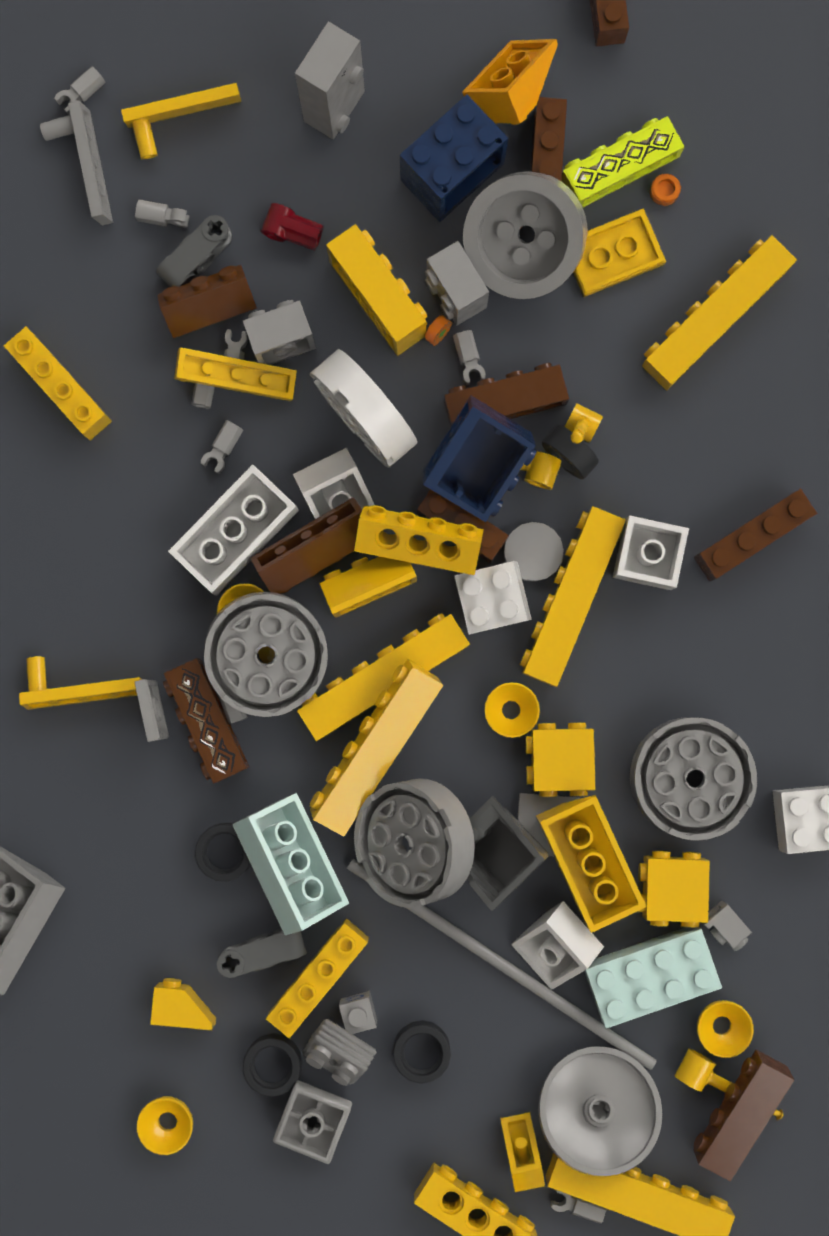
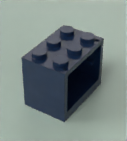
M466 94L400 154V180L432 215L441 222L504 165L508 137Z
M470 395L423 469V485L486 522L490 515L495 517L503 504L501 498L507 490L511 492L518 483L520 476L517 474L522 466H528L535 457L537 450L534 449L536 444L532 433Z

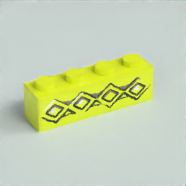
M668 116L661 120L654 118L646 122L642 129L632 134L631 131L624 133L611 146L606 147V145H602L594 149L586 159L581 161L578 158L569 162L564 167L561 182L573 191L582 207H585L680 157L685 146Z

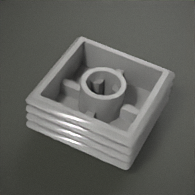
M329 1019L323 1020L311 1035L302 1051L303 1055L307 1057L306 1062L317 1069L325 1068L333 1073L332 1078L336 1082L345 1086L354 1084L368 1070V1066L374 1059L373 1056L377 1053L375 1048Z
M297 1080L277 1127L273 1142L329 1164L351 1111L352 1102ZM315 1116L317 1117V1122L321 1124H315L313 1128L309 1127V1121L305 1118Z

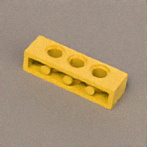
M27 326L4 345L8 352L66 417L90 441L112 422Z
M377 505L364 506L359 518L354 551L475 575L484 529H479L467 523L460 525L449 523L437 517L430 519L419 517L407 511L400 513L388 511L384 507ZM384 529H391L396 534H387L384 532ZM421 535L426 540H417L413 536ZM445 541H451V542L455 543L456 545H455V546H447V545H445L443 542H445Z
M346 918L272 1007L266 1020L290 1039L367 945L369 936Z
M433 1162L414 1193L415 1205L462 1236H499L495 1233V1230L500 1226H507L511 1229L505 1236H537L536 1229H534L535 1225L528 1218L522 1215L516 1217L508 1212L509 1208L506 1204L496 1198L490 1200L483 1195V1190L470 1181L467 1184L457 1178L458 1175L453 1169L444 1164L440 1167ZM447 1192H455L459 1195V1198L455 1202H447L443 1196ZM474 1209H481L485 1212L484 1216L480 1219L471 1218L469 1213Z

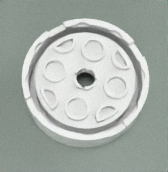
M337 349L310 372L313 380L317 379L314 381V384L349 429L356 433L365 443V447L388 468L417 444L415 435L398 410L365 371L345 352Z

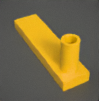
M237 83L122 109L121 112L127 127H133L140 158L151 159L158 156L150 123L242 101Z
M180 347L177 353L174 379L181 382H192L291 401L294 396L297 370Z
M29 657L26 659L29 692L19 693L20 705L29 710L137 696L135 681L142 679L137 677L47 689L45 657Z

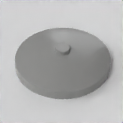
M587 1047L567 1055L551 1069L541 1088L538 1115L544 1138L551 1150L561 1161L584 1174L611 1176L631 1170L649 1155L656 1144L661 1130L662 1104L655 1082L637 1060L617 1049Z

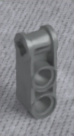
M219 215L207 217L192 234L188 235L171 255L160 263L156 274L169 287H180L191 283L193 279L208 269L218 255L232 242V231L228 227L226 220ZM216 229L217 231H222V234L218 236L212 232Z
M282 928L272 933L258 935L242 943L229 946L218 957L217 969L224 977L235 978L252 971L255 972L269 968L280 962H287L307 954L301 931L284 935ZM229 955H231L232 959L239 960L235 968L231 964H225Z

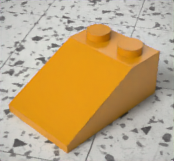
M510 40L463 90V96L467 94L495 124L511 123L512 125L522 123L537 105L558 46L557 40Z

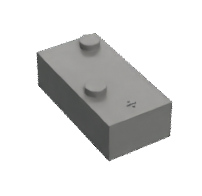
M329 21L296 70L295 77L304 122L334 140L338 132L343 133L350 122L349 115L364 94L365 89L360 40Z

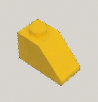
M165 978L163 982H159L154 987L150 1025L203 1030L213 1029L216 1024V1017L190 985L181 984L182 980Z
M530 1112L500 1118L515 1192L544 1187L543 1170Z

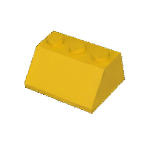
M380 556L369 561L367 557L351 563L352 569L341 573L340 569L324 575L325 581L319 584L333 616L337 618L417 582V576L410 562Z

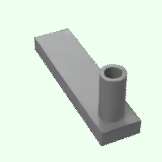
M79 100L68 103L70 115L41 123V133L46 141L75 134L91 217L102 226L113 223L91 112Z

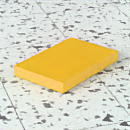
M644 208L588 230L584 255L573 272L583 297L665 265L666 259Z

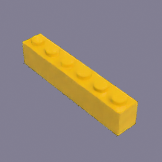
M773 235L765 242L761 239L758 240L748 251L751 256L744 263L739 259L728 270L727 273L730 277L724 283L718 280L706 292L710 297L701 304L697 301L685 313L688 318L682 324L678 321L675 322L665 333L668 338L661 345L655 342L644 353L647 359L642 367L666 391L795 264L797 259Z
M594 506L589 509L588 513L582 512L576 528L581 529L577 540L571 539L565 553L570 558L565 568L560 566L554 579V583L558 584L554 595L548 594L542 610L547 612L543 623L537 621L531 638L535 639L534 645L531 650H525L519 665L524 667L522 674L550 686H558L626 519Z
M443 613L437 615L427 622L430 627L419 633L418 629L413 630L402 638L405 643L395 649L392 645L377 653L378 660L370 665L367 661L362 662L351 670L354 675L345 681L341 677L326 685L327 692L319 697L314 693L309 700L307 699L302 703L303 707L297 711L316 741L322 739L374 706L381 692L387 691L393 683L392 677L395 670L400 665L404 666L408 659L425 670L430 671L468 647L470 643L452 614L446 617Z
M409 659L404 666L400 665L395 670L392 677L393 683L387 691L381 692L375 703L376 709L371 716L364 718L359 727V735L354 742L350 741L346 745L342 754L344 758L338 767L334 766L330 770L326 778L327 784L321 792L317 791L310 802L313 820L343 837L357 818L364 801L369 795H372L444 686L437 676Z
M553 1153L545 1176L547 1186L679 1236H729L735 1215L728 1206V1202L722 1198L711 1195L710 1199L699 1195V1191L690 1186L682 1185L679 1188L671 1185L670 1180L663 1176L653 1174L652 1177L641 1174L642 1171L637 1167L611 1176L584 1174L566 1165Z

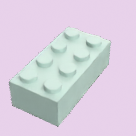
M297 793L283 798L232 824L284 935L303 931L349 904Z
M685 927L595 958L589 968L584 971L601 1021L606 1029L722 988L700 927Z

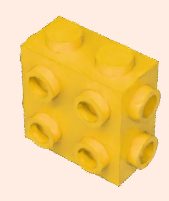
M538 723V729H532L531 736L525 737L526 754H531V766H526L527 784H532V790L539 791L540 797L558 796L557 791H570V796H588V790H595L594 729L586 728V723H568V729H556V723Z
M652 851V856H644V863H639L638 879L643 882V894L641 895L647 906L638 911L642 912V917L650 921L652 926H669V921L681 922L683 927L696 928L699 927V922L708 923L710 861L701 858V853L682 852V857H670L671 852Z

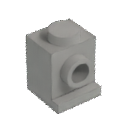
M720 901L708 912V923H702L708 929L713 927L710 933L721 945L727 943L734 951L741 949L748 942L747 937L752 933L731 907L723 901Z

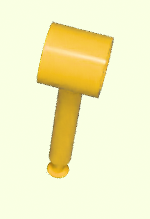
M576 403L565 425L572 432L571 441L575 444H579L583 440L590 443L603 416Z
M537 451L528 466L523 465L520 470L526 471L525 482L539 488L552 490L562 461L553 455Z
M690 1048L687 1050L674 1075L684 1084L700 1092L703 1091L705 1085L709 1084L725 1093L728 1086L732 1083L713 1073V1069L716 1066L715 1062ZM782 1109L779 1111L775 1110L773 1115L776 1116V1120L782 1119Z

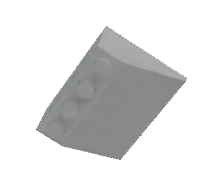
M0 846V994L4 995L66 888L47 873Z

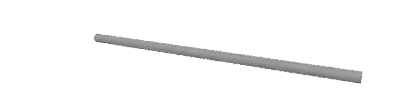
M352 859L347 869L364 881L369 879L364 866L355 859ZM426 906L407 908L620 1051L633 1057L647 1069L652 1070L657 1061L655 1058L611 1029H606L602 1023Z

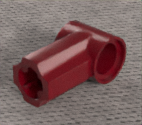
M271 203L260 232L272 240L278 242H285L287 240L315 251L322 238L324 226L295 215L293 210L284 205Z

